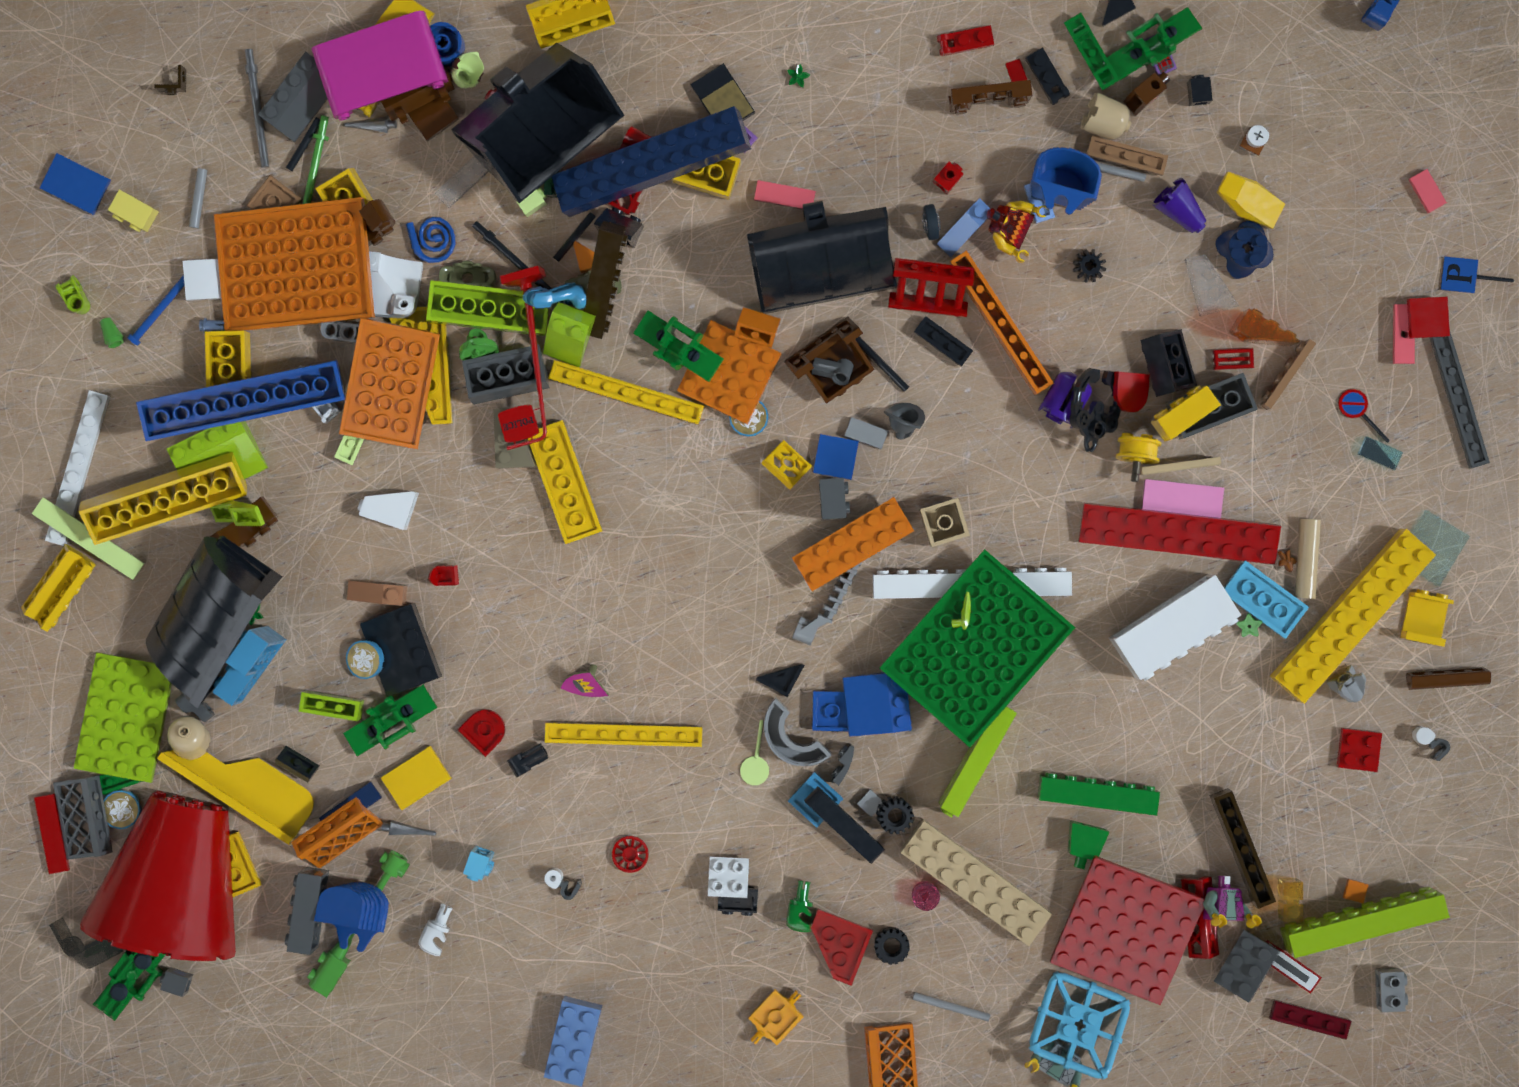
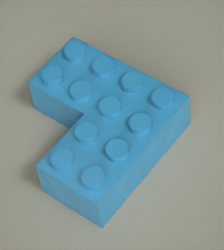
M269 626L245 630L239 638V644L233 648L225 662L228 664L225 668L226 674L223 677L220 676L214 683L216 688L213 690V693L231 706L242 703L287 640Z

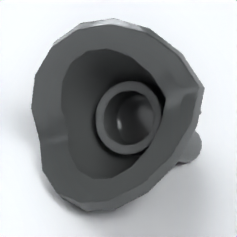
M911 403L896 404L884 411L889 417L890 426L895 431L896 438L900 440L910 437L916 428L920 429L925 422L924 411L919 406Z

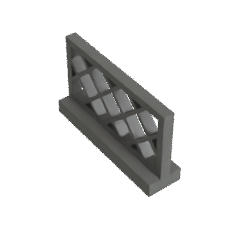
M99 775L53 783L67 860L93 856L99 857L112 853ZM79 783H81L82 794L76 790ZM62 785L69 790L66 796L62 794ZM72 794L79 799L76 805L70 801ZM82 802L85 804L86 813L79 809ZM66 805L72 809L70 815L65 812ZM76 813L82 818L79 824L73 820ZM85 822L88 823L89 833L82 828ZM70 824L76 828L73 835L69 832L68 827ZM79 833L86 837L83 843L76 839ZM89 841L92 844L93 852L86 848ZM73 843L80 848L77 854H73Z

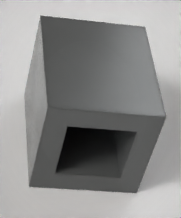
M171 967L161 975L160 983L162 985L160 990L183 997L189 991L194 974Z

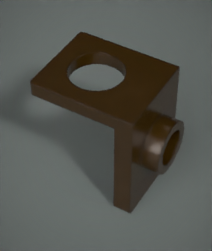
M178 65V84H154V88L159 92H165V95H177V92H186V68Z

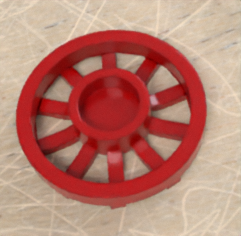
M636 836L622 837L615 843L612 850V859L615 866L626 873H634L641 870L646 865L649 857L647 845ZM627 839H632L631 846H628ZM635 840L640 842L636 847H634ZM623 841L626 848L624 849L618 844ZM643 845L645 851H638V849ZM616 848L623 851V853L615 854ZM646 854L645 860L638 857V855ZM622 856L623 859L618 863L616 857ZM636 859L643 862L639 867L635 861ZM624 861L627 862L626 868L621 866ZM633 862L635 869H629L630 863Z

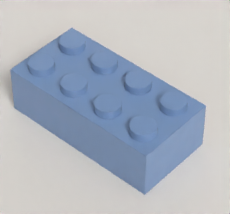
M564 996L544 1078L582 1087L602 1005Z

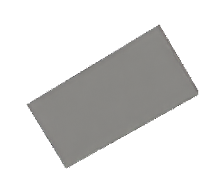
M851 417L845 436L882 449L888 430Z

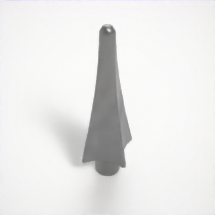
M389 116L365 121L346 122L344 126L388 133L389 129L397 128V121H391Z
M391 820L390 824H382V831H389V835H436L435 831L413 827Z

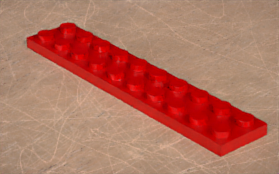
M1084 502L1078 541L1089 544L1239 561L1245 560L1247 562L1275 565L1282 526L1278 524Z

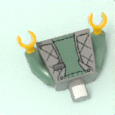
M1054 1040L1040 1048L1066 1058L1070 1043L1065 1042L1062 1044L1058 1040ZM1074 1052L1072 1061L1082 1064L1079 1054ZM1033 1053L1031 1061L1026 1062L1024 1065L1025 1068H1028L1030 1065L1033 1066L1031 1073L1040 1069L1066 1087H1069V1085L1070 1087H1080L1082 1073L1070 1068L1067 1070L1063 1068V1065L1042 1058Z

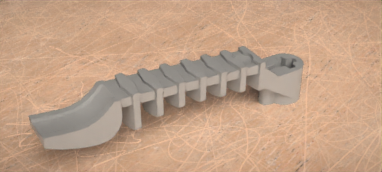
M862 562L845 572L849 574L847 578L839 575L837 581L844 583L843 587L834 585L832 591L839 593V595L836 597L829 594L827 600L834 604L832 607L824 604L822 608L825 611L824 615L819 613L813 621L800 617L792 639L811 646L818 627L828 622L832 624V618L834 614H837V608L842 604V598L847 594V588L851 586L852 579L856 576L857 569L861 566Z

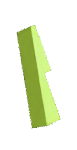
M231 500L210 507L216 522H234L235 526H262L265 524L257 505Z

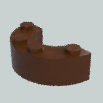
M371 200L359 211L366 221L368 247L378 245L383 241V236L389 235L394 231L393 226L396 221L383 200Z
M260 497L252 505L258 506L265 522L264 525L235 526V523L232 522L210 537L219 538L220 536H225L240 548L244 546L248 548L257 541L255 539L257 536H264L271 531L270 527L278 522V515L265 497Z

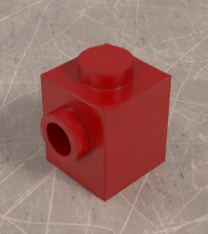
M949 161L932 182L945 194H948L963 177L964 173L961 172L963 169L954 162L952 164Z

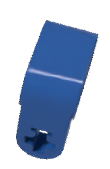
M1374 0L1363 15L1361 22L1377 31L1381 30L1390 19L1400 0Z

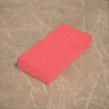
M1428 169L1408 179L1427 213L1447 203Z

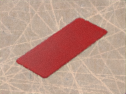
M1020 59L1005 64L1011 82L1028 80Z

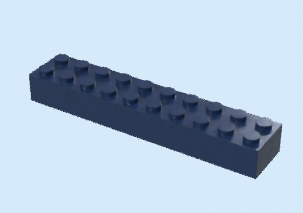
M733 106L554 174L552 180L562 213L572 217L751 150L752 148L741 113Z

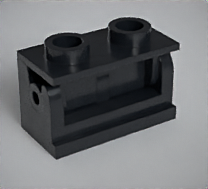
M748 886L747 898L718 897L717 911H721L725 915L741 912V915L752 916L753 913H757L758 886Z

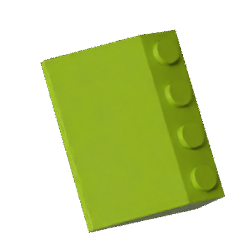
M246 421L205 429L167 448L177 470L233 452L244 479L268 469Z

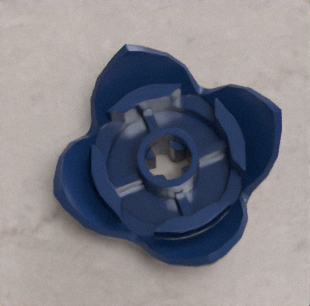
M1252 221L1243 222L1237 229L1223 232L1215 240L1216 249L1221 256L1226 258L1227 270L1234 279L1245 278L1251 275L1255 269L1267 267L1274 257L1273 247L1267 240L1263 228ZM1248 244L1251 251L1245 253V249L1242 246Z

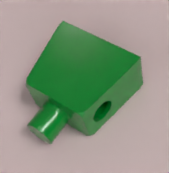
M1070 820L1068 853L1076 856L1074 867L1085 869L1087 859L1093 860L1094 855L1099 857L1109 835L1107 829Z

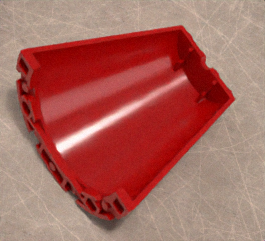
M155 790L150 795L82 917L80 929L86 935L100 942L103 939L108 940V942H111V946L156 957L159 956V953L171 956L170 959L188 961H216V957L222 960L235 957L228 810L222 809V805L211 804V806L204 805V801L192 799V802L185 801L184 796L173 795V797L166 796V792Z

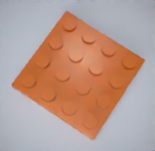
M710 320L700 344L721 356L724 360L710 382L687 368L677 391L748 425L782 353L770 347L734 337V330Z

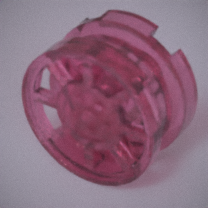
M921 881L912 889L911 897L917 908L923 911H930L938 905L940 894L933 883Z

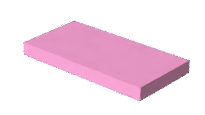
M1145 479L1141 509L1221 518L1224 488Z

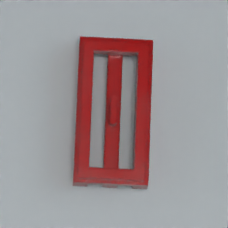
M1253 348L1213 350V370L1254 368ZM1249 353V357L1218 358V354ZM1249 361L1250 363L1219 366V362Z

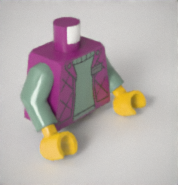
M1218 876V887H1208L1203 902V919L1211 920L1213 926L1222 928L1227 924V921H1244V919H1247L1246 926L1249 928L1258 927L1262 923L1258 915L1251 916L1252 912L1244 903L1241 889L1230 888V876Z

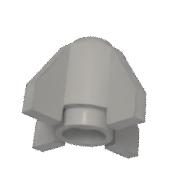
M1349 665L1346 673L1342 674L1338 679L1327 680V684L1330 689L1340 694L1346 701L1355 703L1363 698L1366 677L1363 673L1356 674L1352 665Z

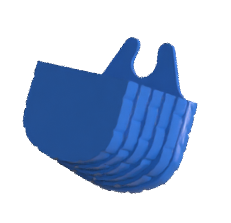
M1066 147L1047 149L1039 154L1030 182L1031 197L1044 200L1047 209H1052L1054 203L1066 206L1065 213L1071 215L1076 209L1081 210L1093 201H1096L1102 178L1100 167L1090 156L1078 150Z
M351 882L328 888L320 894L314 921L333 924L336 927L341 949L348 947V938L351 934H357L359 937L357 951L363 952L376 933H384L389 902L381 889L369 883Z

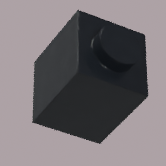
M1204 75L1192 76V79L1187 82L1189 106L1210 104L1213 101L1210 77H1204Z

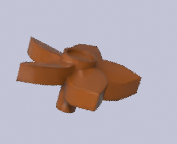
M1290 549L1285 554L1279 551L1278 555L1282 559L1279 561V566H1284L1288 572H1292L1293 565L1297 563V560L1290 557Z

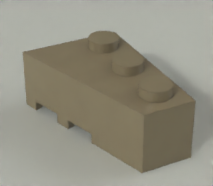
M510 408L493 409L496 468L537 467L530 445L507 450V446L514 445V442H505L498 414ZM527 439L516 441V444L527 441Z

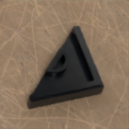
M1109 0L1102 26L1104 27L1135 10L1136 6L1133 1Z
M799 664L757 677L756 681L788 697L805 665Z

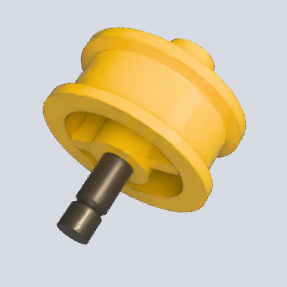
M1122 433V436L1118 437L1120 449L1115 458L1133 463L1131 481L1139 482L1141 464L1159 463L1160 459L1157 458L1158 447H1161L1162 442L1149 434H1141V437H1137L1131 433Z

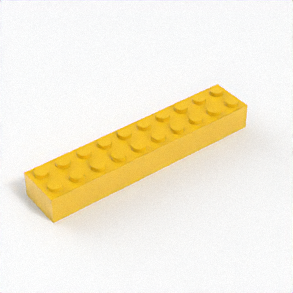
M1399 529L1270 677L1298 702L1305 704L1436 554L1409 530Z

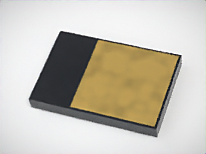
M724 63L690 84L709 115L733 106L740 111L743 121L755 114L754 109Z

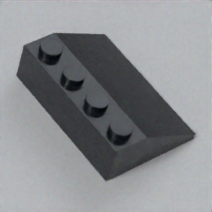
M415 603L360 623L365 640L377 643L382 649L384 662L383 668L378 675L387 697L442 677Z

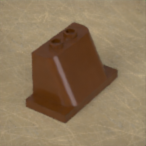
M848 316L784 361L797 379L804 375L807 376L826 404L835 397L843 395L852 385L859 384L865 376L875 370L855 340L863 332ZM821 358L835 362L839 359L851 361L854 367L849 382L846 385H839L832 378L812 374L814 359Z

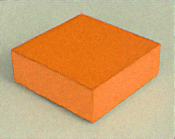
M1348 879L1343 898L1364 903L1368 884Z

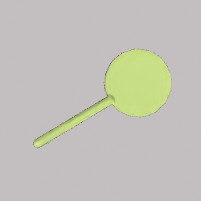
M763 720L759 722L755 756L745 759L740 768L742 779L750 785L764 783L769 775L767 762L759 757Z

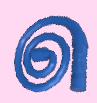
M428 218L423 222L419 230L421 245L429 251L440 252L446 248L449 242L447 230L438 224L431 225L427 229L426 236L431 242L435 241V243L443 241L441 233L431 237V231L433 229H440L443 232V244L434 248L425 243L423 238L424 228L433 221H439L447 227L451 236V246L448 252L439 258L428 257L421 251L413 222L407 223L406 228L411 248L421 260L428 263H439L446 260L453 253L456 245L454 230L443 218Z

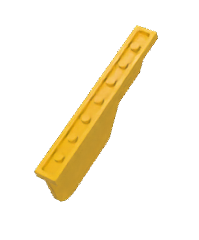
M173 750L161 752L157 758L288 845H292L291 842L296 839L295 837L310 817L314 808L313 797L306 788L260 758L226 765L208 752L197 759L188 760L177 756Z

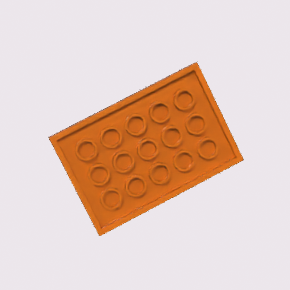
M361 317L339 434L418 450L440 333Z

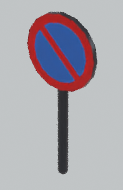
M1350 389L1342 393L1338 401L1341 413L1348 418L1362 416L1388 443L1390 440L1365 414L1368 408V399L1365 394L1356 389Z

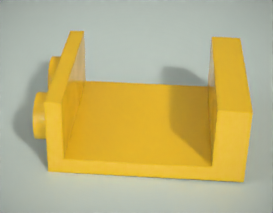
M1417 589L1416 592H1410L1400 638L1445 647L1446 639L1442 638L1448 605L1454 604V600H1450L1448 595L1436 593V597L1428 595L1429 591Z

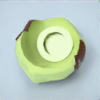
M477 51L464 53L452 62L451 75L455 84L462 89L476 87L484 74V65L479 57V53Z

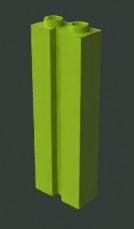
M1006 706L966 752L938 802L944 814L951 818L953 815L959 817L1017 714L1013 709Z

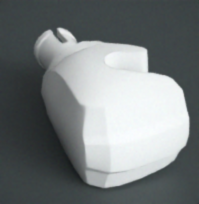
M445 904L440 905L435 920H428L418 942L423 951L434 956H440L442 949L435 944L433 939L438 937L442 942H445L446 937L443 932L448 933L450 930L446 922L453 908L447 906L445 913H443L446 908Z

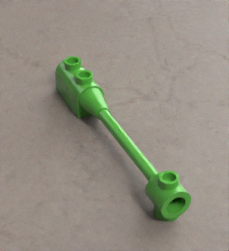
M391 850L390 853L385 852L379 861L382 863L380 868L384 873L375 887L382 891L391 876L402 878L410 866L407 863V858L394 850ZM355 934L349 936L346 949H341L338 941L328 953L323 952L317 961L321 963L317 970L313 968L307 977L310 980L308 985L326 998L331 994L351 961L345 955Z

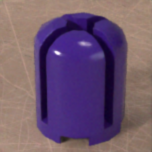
M1072 372L1059 373L1039 406L1038 411L1043 409L1047 412V418L1060 425L1062 422L1070 424V403L1073 400L1074 390L1070 393L1062 410L1060 411L1059 409L1075 382L1077 375ZM1089 383L1081 396L1083 408L1092 393Z

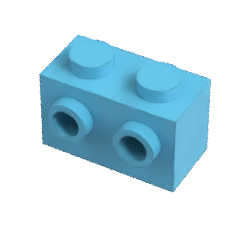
M475 846L470 852L463 874L473 881L482 880L485 876H489L495 863L492 861L494 852Z

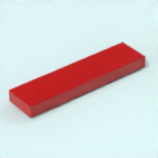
M55 793L34 797L49 874L69 871L70 866L66 858Z

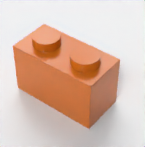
M743 307L734 337L772 348L781 319Z

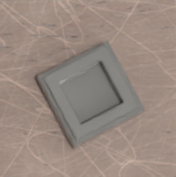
M871 789L857 802L871 817L876 813V810H879L878 805L883 804L882 799Z

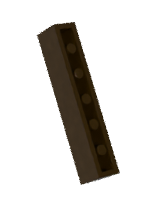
M607 221L602 222L598 231L586 294V305L583 309L584 312L596 316L590 336L602 339L604 333H608L611 322L608 321V317L612 316L614 305L611 303L612 299H615L618 288L615 287V283L619 282L621 270H618L619 264L622 265L625 256L622 248L626 247L628 235H625L627 227Z
M1227 788L1209 795L1253 906L1259 909L1276 902L1233 791Z

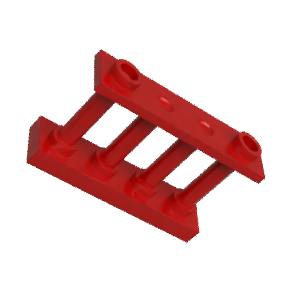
M895 258L893 276L899 278L896 293L890 292L889 308L967 317L968 302L963 301L966 286H973L974 268ZM907 278L918 279L916 295L904 294ZM926 281L938 282L935 298L924 296ZM946 283L958 285L955 300L943 299Z

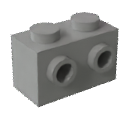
M1399 968L1375 969L1377 1009L1381 1012L1406 1011L1405 1005H1408V996L1405 993L1407 975Z

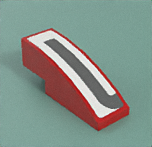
M1267 940L1268 944L1280 950L1272 967L1311 994L1322 977Z

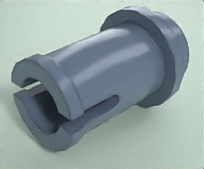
M200 319L199 330L204 333L209 331H225L224 320Z

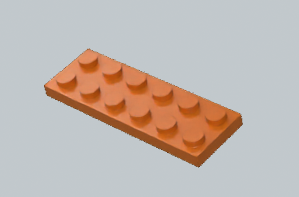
M895 497L795 555L792 559L811 591H814L912 533L914 529Z

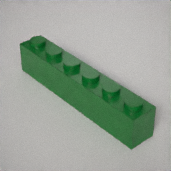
M1050 772L1040 775L1037 799L1040 801L1155 816L1158 814L1160 792L1155 790V786L1143 785V788L1135 787L1136 784L1124 782V785H1116V781L1104 780V783L1096 782L1097 779L1085 777L1084 780H1077V776L1065 775V778L1057 777L1056 773Z

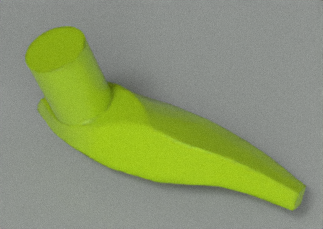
M966 592L961 619L952 620L953 628L962 627L965 630L968 627L971 613L969 592Z

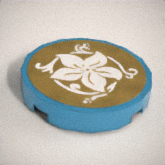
M759 401L748 425L729 416L730 424L734 431L740 435L747 437L756 436L767 426L768 411L764 404Z
M360 640L349 647L346 654V663L354 676L360 679H369L377 676L383 668L384 655L377 643Z
M128 790L114 791L104 799L107 822L112 828H129L135 824L142 811L139 798Z

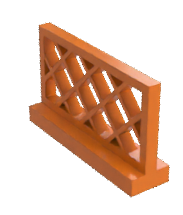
M355 797L291 843L298 858L301 860L305 858L320 869L382 826L383 822ZM374 822L371 825L366 826L367 823ZM361 824L360 827L353 828L354 825ZM356 833H358V834L355 835L354 837H350L351 834H356ZM345 835L344 838L337 839L338 836ZM328 846H329L328 849H326V850H321L322 847H328ZM325 856L324 858L318 861V857Z
M913 1024L864 1027L869 1087H883V1083L886 1085L885 1087H891L897 1077L905 1082L902 1087H918ZM901 1029H908L909 1036L903 1042L896 1035ZM887 1031L891 1034V1037L885 1044L879 1040V1032ZM894 1038L902 1043L895 1053L887 1047ZM904 1047L910 1050V1056L906 1061L898 1056ZM885 1049L893 1054L887 1063L881 1060V1054ZM896 1057L903 1062V1065L897 1072L889 1067ZM906 1066L912 1070V1075L907 1081L900 1076V1073ZM887 1068L895 1074L888 1083L882 1079V1074Z

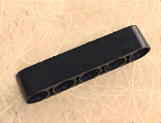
M817 786L804 799L805 803L869 863L872 864L885 851L884 847L820 787Z

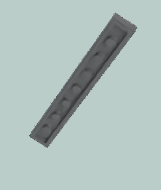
M1451 332L1448 337L1429 338L1468 467L1472 469L1488 464L1490 461Z

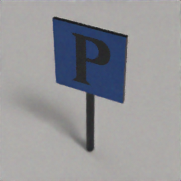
M1444 256L1440 290L1475 293L1476 279L1514 282V279L1477 275L1478 260Z

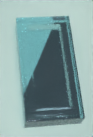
M1366 436L1357 455L1391 470H1396L1403 452Z

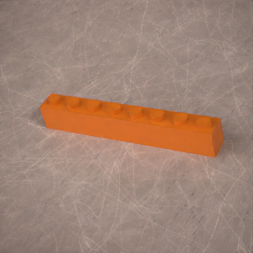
M967 250L951 260L949 265L974 268L973 286H966L965 290L1033 394L1037 395L1054 384Z

